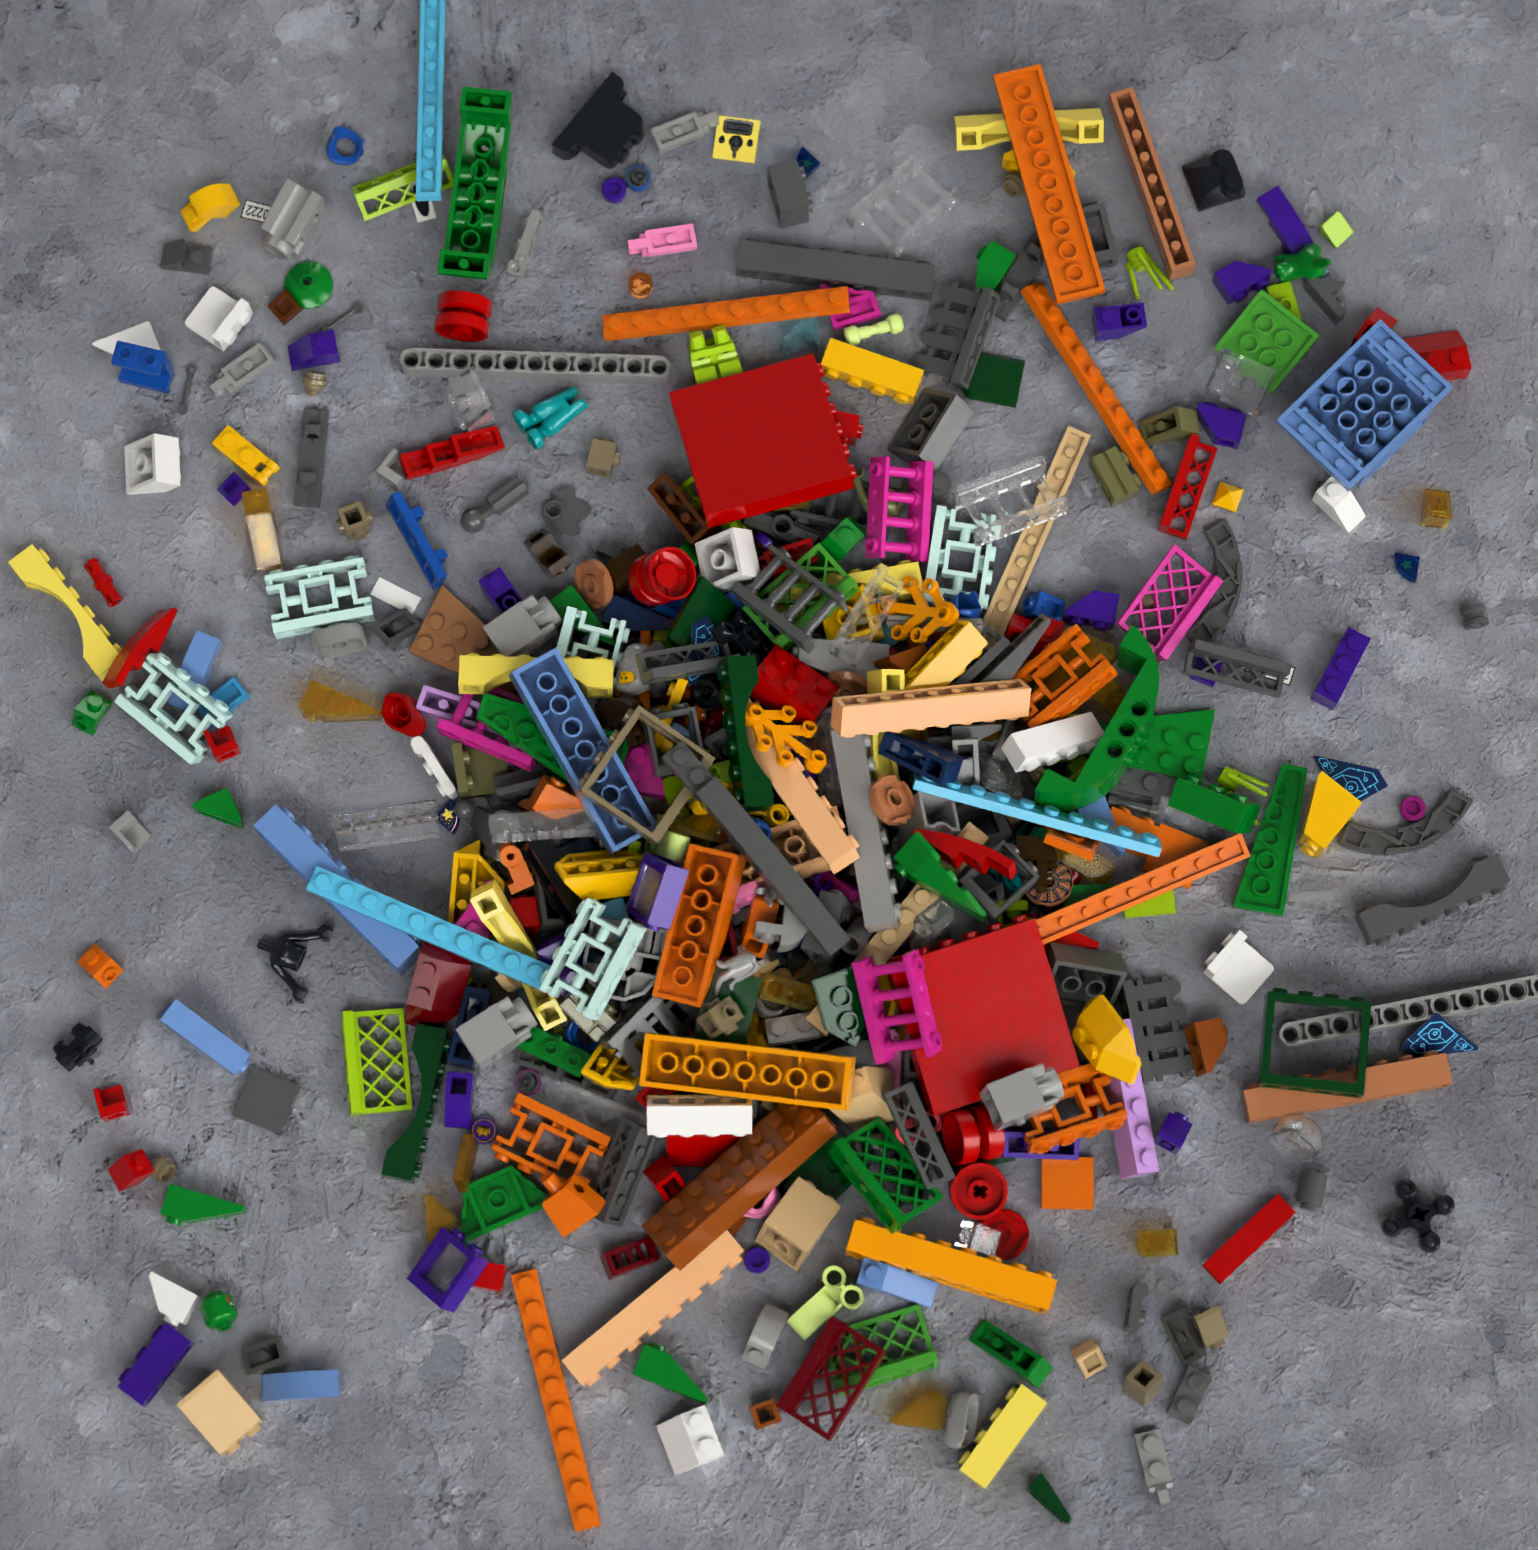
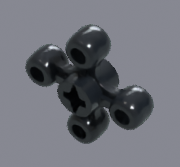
M742 610L736 611L728 621H722L714 627L712 637L721 645L728 643L729 650L733 655L756 656L758 668L775 645L768 640L761 642L758 632L750 627V616Z
M1403 1179L1395 1186V1193L1398 1198L1404 1201L1406 1206L1405 1212L1400 1217L1391 1216L1384 1219L1381 1224V1231L1385 1236L1393 1238L1398 1236L1403 1229L1413 1228L1419 1234L1421 1250L1426 1253H1433L1439 1249L1441 1240L1431 1230L1430 1221L1436 1215L1445 1216L1450 1214L1455 1207L1454 1200L1451 1196L1443 1194L1436 1197L1431 1204H1423L1417 1199L1415 1183L1410 1179ZM1402 1186L1409 1188V1194L1403 1192ZM1441 1201L1447 1203V1209H1443L1440 1206ZM1416 1212H1425V1215L1420 1220L1410 1219ZM1389 1223L1395 1225V1231L1389 1230ZM1427 1238L1433 1241L1432 1247L1427 1245Z

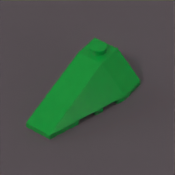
M917 831L894 856L893 862L895 865L893 868L902 878L907 876L913 883L978 920L983 921L987 915L985 910L964 886L961 888L957 886L959 881L954 872L940 865V855Z

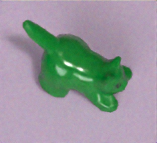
M1308 243L1297 254L1275 255L1273 262L1277 265L1274 267L1273 273L1279 278V283L1292 282L1299 278H1322L1326 275L1327 269L1325 267L1331 264V260L1321 258V247L1318 244Z

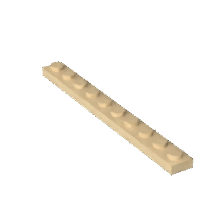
M1068 426L983 618L984 627L989 624L1001 638L1008 628L1012 615L1015 612L1090 440V434ZM988 632L982 636L988 643L983 649H990L997 643Z
M968 822L957 835L981 845H985L989 840V837L971 822ZM940 859V865L943 868L951 869L956 878L967 867V864L963 862L958 869H955ZM916 885L900 904L902 918L898 919L900 927L878 931L853 962L863 957L872 956L875 965L886 964L938 902L940 897ZM817 1005L805 1021L826 1037L829 1032L823 1028Z

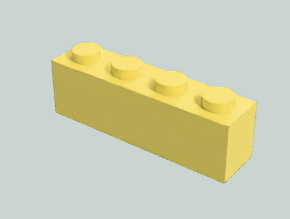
M1023 1384L1018 1389L1015 1386L1011 1388L1004 1398L1008 1401L1003 1410L999 1407L995 1410L989 1419L993 1424L987 1431L984 1429L980 1431L974 1440L977 1446L972 1453L967 1450L958 1462L962 1465L959 1472L983 1490L986 1489L1047 1404L1046 1401Z

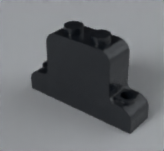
M613 71L552 143L553 154L567 161L575 158L580 152H584L608 169L616 167L618 163L622 164L629 156V150L633 145L637 146L643 140L645 134L643 133L641 115L622 102L627 95V91L624 90V83L620 76Z
M538 836L528 841L520 851L568 928L571 923L574 924L578 916L576 911L583 900L563 882L554 868L555 863L559 862L567 854L601 850L587 837H581L556 849L547 838ZM589 919V921H588V923H587V925H586L584 931L590 926V922H591L590 919Z

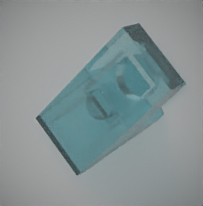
M818 317L804 318L780 341V351L786 356L791 352L796 353L802 348L805 340L816 352H819Z

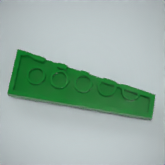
M1288 764L1281 765L1232 908L1283 917L1307 768Z

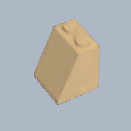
M865 1066L854 1071L850 1110L830 1109L854 1132L878 1117L885 1124L894 1121L883 1097V1094L895 1089L890 1068ZM896 1094L891 1098L895 1104V1107L901 1109L899 1099Z
M798 1176L766 1219L754 1242L797 1272L834 1220L841 1206L837 1204L833 1197L824 1195L817 1190L812 1182L803 1180Z
M218 1369L176 1404L222 1456L226 1453L230 1456L241 1447L239 1442L246 1436L251 1438L262 1429L260 1424L264 1422L225 1373Z

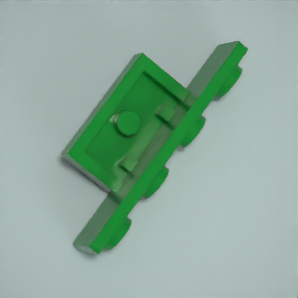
M539 1024L530 1029L532 1037L517 1046V1048L576 1077L582 1076L581 1071L591 1057L589 1053L567 1043L565 1037L555 1032L552 1035L544 1032L543 1027Z

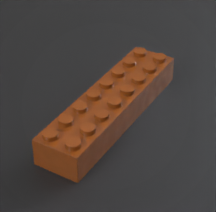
M780 1103L752 1128V1134H746L741 1137L641 1227L666 1257L681 1271L831 1139L837 1131L816 1107Z

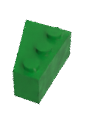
M1188 774L1187 777L1177 778L1167 806L1234 833L1252 832L1262 806L1261 804L1248 800V797L1244 795L1225 792V788L1211 783L1209 786L1201 783L1202 779L1194 775Z

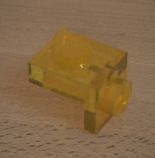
M1111 680L1090 698L1103 706L1106 713L1113 717L1126 694L1119 684Z
M1177 1229L1139 1230L1136 1248L1140 1256L1156 1258L1179 1255Z

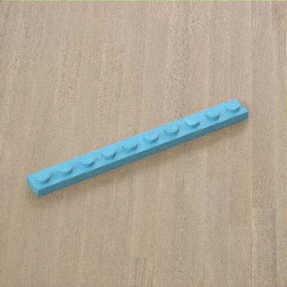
M421 0L416 165L417 201H442L446 0Z
M916 772L912 779L913 790L1156 857L1160 856L1162 850L1160 839L1152 833H1136L1127 826H1111L1108 822L1101 819L1089 820L1076 812H1070L1069 814L1060 812L1058 808L1051 805L1042 807L1035 805L1029 799H1013L1004 792H988L981 786H966L958 780L939 785Z
M318 866L306 888L312 894L537 990L542 985L540 979L543 973L551 967V965Z

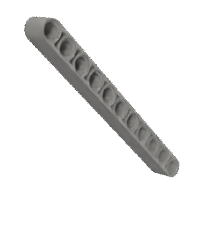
M407 348L400 354L402 371L410 377L660 385L668 382L671 376L670 362L667 358L660 355ZM409 359L418 360L414 366L406 365ZM436 359L443 361L438 367L430 365ZM460 360L468 362L467 365L462 368L455 366V364ZM484 361L492 363L489 368L480 367V364ZM508 362H515L517 364L513 369L504 367ZM536 362L542 365L538 370L529 368L532 363ZM559 363L567 366L562 371L554 369L555 365ZM583 364H588L591 366V369L584 372L579 370V367ZM607 365H614L616 367L613 372H606L604 368ZM631 366H639L641 368L637 373H631L628 369ZM658 366L666 369L662 374H657L653 370Z
M1538 974L1371 1006L1369 1034L1422 1024L1435 1013H1438L1444 1019L1536 1002L1538 1001V992L1534 988V983L1538 982ZM1511 986L1519 989L1520 998H1514L1510 995L1509 988ZM1485 991H1490L1495 995L1494 1003L1485 1000ZM1460 996H1465L1470 1000L1469 1008L1460 1005ZM1441 1001L1444 1003L1445 1012L1436 1011L1434 1002ZM1409 1006L1418 1007L1421 1014L1420 1017L1410 1015ZM1350 1010L1285 1023L1278 1030L1276 1041L1282 1048L1292 1049L1359 1036L1360 1023L1358 1018L1361 1016V1011ZM1384 1011H1392L1395 1014V1021L1388 1022L1384 1018ZM1335 1020L1342 1021L1345 1024V1031L1339 1032L1334 1029L1333 1022ZM1308 1026H1317L1320 1029V1036L1314 1037L1310 1035ZM1291 1030L1295 1034V1041L1289 1042L1285 1040L1283 1031Z

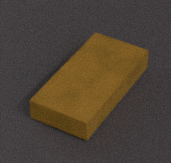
M473 1134L463 1135L458 1153L453 1181L459 1192L468 1193L478 1150Z

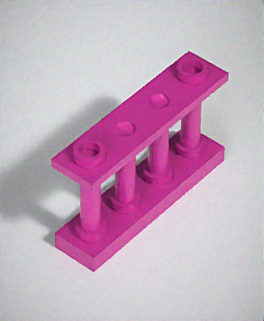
M887 456L871 457L865 558H885V551L905 553V560H910L911 562H928L934 462L914 461L910 462V468L890 466V457ZM889 476L909 478L908 493L888 491ZM888 501L908 503L907 518L887 516ZM886 526L906 528V543L886 541Z
M498 687L487 693L524 704L521 697ZM474 694L462 695L452 718H449L448 721L440 718L436 726L439 734L532 772L536 763L531 756L519 748L516 750L509 747L507 740L500 735L498 738L495 737L494 740L485 737L484 731L487 726L479 720L475 728H471V730L462 727L461 721Z
M918 949L903 955L902 962L875 965L873 957L868 956L852 963L875 1065L886 1063L896 1057L895 1051L924 1048L926 1058L942 1051V1039L937 1032L923 972L924 962L919 955ZM906 972L909 987L883 991L880 989L877 976ZM912 997L915 1012L891 1016L886 1014L883 1001ZM918 1022L920 1038L894 1041L891 1038L889 1026Z

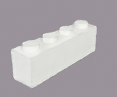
M1088 712L1012 733L1001 749L1016 773L1024 770L1029 772L1038 766L1045 764L1051 766L1063 759L1072 760L1084 753L1092 754L1104 731L1093 713Z
M647 1095V1135H654L655 1137H666L668 1135L691 1137L693 1135L705 1134L709 1137H716L720 1134H732L733 1136L741 1137L746 1134H752V1099L721 1095Z

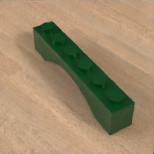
M726 656L718 663L716 675L721 685L719 700L724 710L722 725L727 735L725 750L730 760L728 775L733 784L731 795L746 812H765L774 806L771 780L754 759L748 744L745 727L747 703L752 690L759 681L756 656Z
M419 1023L416 1025L411 1049L417 1059L421 1075L420 1102L415 1117L408 1129L397 1142L387 1149L381 1173L383 1178L414 1184L415 1178H420L423 1163H419L421 1153H426L429 1138L425 1137L427 1127L431 1128L434 1120V1113L431 1112L433 1102L437 1103L440 1095V1088L437 1087L439 1077H444L446 1063L443 1062L445 1052L449 1053L452 1038L449 1037L447 1029Z

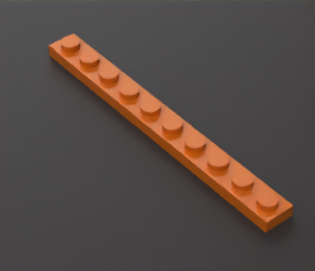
M1042 282L1026 286L1020 293L1119 446L1127 455L1130 463L1151 495L1169 489L1173 484L1168 478L1167 473L1155 458L1154 453L1142 438L1139 430L1129 418L1126 410L1118 401L1113 390L1105 381L1100 370L1092 361L1087 350L1081 344Z
M848 286L607 314L602 315L603 334L606 342L708 330L722 324L725 327L843 314L850 313Z
M1242 833L1229 836L1037 918L1036 922L1043 945L1250 857Z
M533 1269L511 1275L575 1532L601 1526L537 1270Z

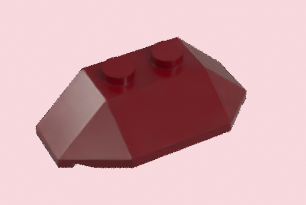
M424 941L417 959L406 1003L405 1024L416 1027L417 1023L437 1027L458 1016L472 968L471 962Z

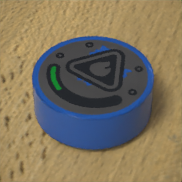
M636 165L627 171L626 183L631 190L643 191L648 188L650 173L644 166Z

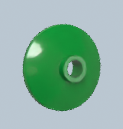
M302 262L292 267L287 273L284 280V290L286 289L303 309H313L323 305L330 298L333 291V279L330 272L323 265L316 262ZM306 279L312 280L310 285L303 284Z

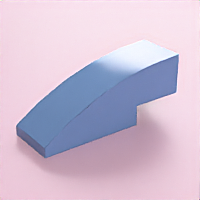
M199 630L196 631L181 665V669L191 676L190 680L195 684H201L205 687L213 671L212 665L222 647L220 639ZM174 692L171 694L168 704L185 711L189 704Z
M339 1370L262 1374V1401L341 1398Z

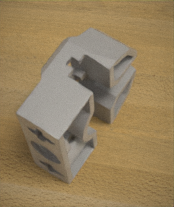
M601 916L602 919L618 928L623 921ZM591 920L588 934L596 938L602 926ZM647 928L625 970L627 971L632 967L636 971L627 977L624 972L620 979L627 981L624 997L612 994L610 999L628 1001L645 995L655 984L668 929L660 928L659 931H655L656 936L651 954L650 949L655 930ZM610 932L604 944L613 948L620 945L622 940H617V935ZM587 942L582 964L585 969L595 974L600 963L589 962L587 959L590 947H597ZM643 957L659 960L656 974L641 972ZM588 979L589 984L597 989L599 983Z

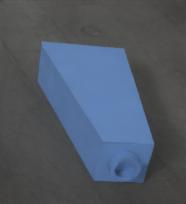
M171 999L156 1018L157 1021L232 1075H236L237 1072L242 1074L251 1062L248 1060V1057L251 1055L177 999Z

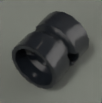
M716 673L698 680L693 685V699L697 706L705 711H711L722 706L719 700L721 685Z

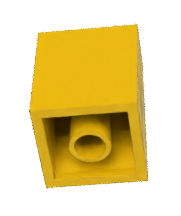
M1323 771L1319 773L1311 786L1297 842L1301 846L1300 850L1310 858L1314 856L1316 859L1320 857L1362 804L1360 800Z

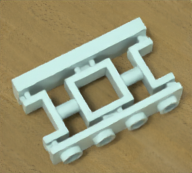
M937 505L926 578L936 580L937 568L943 567L941 577L953 579L952 589L939 588V591L944 597L952 598L960 592L970 594L971 592L962 591L963 581L976 582L977 572L982 573L978 601L982 609H987L989 594H985L986 585H991L993 570H988L989 561L995 560L996 547L992 546L993 537L998 538L1000 523L995 522V514L986 516L981 513L979 525L955 522L956 509L946 510V506ZM945 519H949L948 530L960 531V540H947L946 548L943 550L940 548ZM988 525L985 556L980 555L982 545L969 543L970 534L983 535L984 526ZM950 549L975 553L972 573L948 569ZM924 592L923 595L929 607H936L931 595Z
M348 556L343 559L344 561L339 562L326 560L320 562L317 566L299 565L291 571L284 572V570L278 569L269 572V575H265L264 580L268 595L280 593L283 613L271 615L273 633L276 639L312 633L315 628L324 629L334 623L355 622L361 624L375 621L371 597L358 599L355 579L367 577L363 557ZM348 572L350 585L336 588L333 575ZM298 581L300 594L287 597L284 584ZM330 584L333 604L309 608L306 588ZM352 595L355 608L340 611L338 597ZM302 604L305 617L291 620L288 607Z
M567 606L557 645L562 658L577 656L578 651L608 659L609 650L597 648L599 637L604 636L613 639L615 629H619L611 659L614 660L613 692H615L616 677L614 673L624 654L620 652L622 642L627 643L630 628H626L627 621L612 618L609 630L585 624L587 612ZM578 619L580 620L578 630L590 633L588 643L584 645L574 642L572 652H569L568 649L575 621ZM585 697L597 720L600 721L594 706L597 700ZM602 698L601 702L608 700V698Z
M160 652L148 654L146 657L147 661L143 663L142 667L151 673L140 690L134 685H129L125 688V692L119 694L114 702L190 765L200 763L205 756L204 752L209 749L200 740L204 734L203 731L207 730L211 723L217 728H223L226 725L225 722L231 719L233 714L228 711L229 707L227 704L212 698L209 695L210 691L201 684H195L190 680L191 676L185 670L174 667L168 656ZM162 673L173 680V682L167 684L164 690L155 684ZM149 692L157 698L150 709L139 701L144 700ZM173 692L189 704L178 721L162 709ZM201 704L212 712L207 713L202 721L193 715ZM187 723L195 729L189 740L178 733V731L183 730Z
M587 898L586 901L583 900L576 911L578 916L574 924L571 923L565 931L564 937L566 939L562 947L559 946L552 956L554 961L552 966L543 973L540 979L542 985L539 990L548 993L554 998H558L564 988L581 998L576 1011L583 1013V1016L590 1020H599L647 928L633 922L629 918H624L619 928L602 919L601 915L606 905L599 903L594 898ZM589 919L602 926L596 938L587 933H582ZM610 932L624 937L617 950L604 944ZM587 942L606 952L595 974L576 963ZM565 966L577 972L571 984L563 979H558ZM586 977L595 983H599L593 996L580 990Z

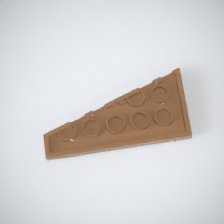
M443 585L409 649L410 654L459 675L460 655L475 653L480 656H492L499 654L482 628L485 624ZM512 681L498 686V688L520 697Z

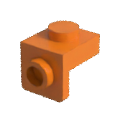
M95 943L77 961L104 988H107L123 972V969Z

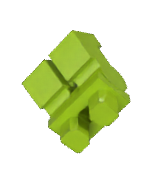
M723 324L711 328L713 338L704 340L702 331L689 333L687 349L696 385L743 372L734 342Z

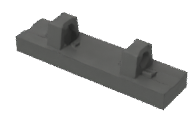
M1036 231L995 291L1001 298L994 316L1005 323L1023 297L1020 292L1026 286L1031 285L1045 264ZM1030 253L1031 255L1035 256L1037 258V261L1028 257L1027 254Z
M308 408L303 410L294 496L295 506L320 508L329 410ZM308 434L317 435V436L319 437V439H318V438H307V435H308Z

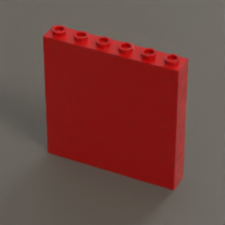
M813 353L669 392L673 412L708 528L854 489L853 479L857 478L853 463L848 464L847 458L850 457L847 443L841 442L840 437H844L840 422L835 423L834 417L837 416L834 402L829 403L827 397L831 396L827 382H822L821 377L824 376L821 362H816Z
M1026 914L1011 918L1012 923L1002 925V922L987 926L988 931L978 933V930L964 933L963 939L954 941L953 938L938 942L939 947L930 949L929 946L918 948L919 955L924 962L923 972L937 1032L942 1039V1051L932 1057L926 1058L924 1048L910 1049L929 1114L935 1116L980 1101L982 1099L979 1093L987 1084L1043 1063L1044 1069L1052 1067L1057 1074L1080 1067L1035 918L1027 917ZM905 954L891 957L890 963L902 962V956ZM906 972L887 974L891 989L909 987ZM912 997L894 999L898 1014L915 1012ZM918 1022L902 1024L906 1039L921 1037Z

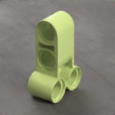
M655 813L653 815L656 824L663 814ZM675 818L659 843L655 846L646 841L643 853L648 852L671 859L672 861L685 862L691 837L681 832V819Z
M829 1266L825 1269L822 1276L824 1287L787 1320V1323L804 1341L842 1307L847 1310H856L863 1303V1292L857 1286H845V1272L839 1266ZM832 1271H836L842 1276L841 1282L837 1285H831L827 1282V1275ZM848 1291L858 1293L859 1301L856 1304L850 1305L845 1302L844 1295Z

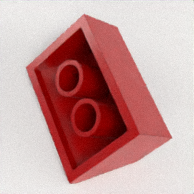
M1458 330L1402 339L1446 381L1467 378L1472 369L1467 345Z
M705 1134L693 1135L691 1137L668 1135L666 1160L672 1166L708 1167L741 1137L733 1136L732 1134H720L716 1137H709Z

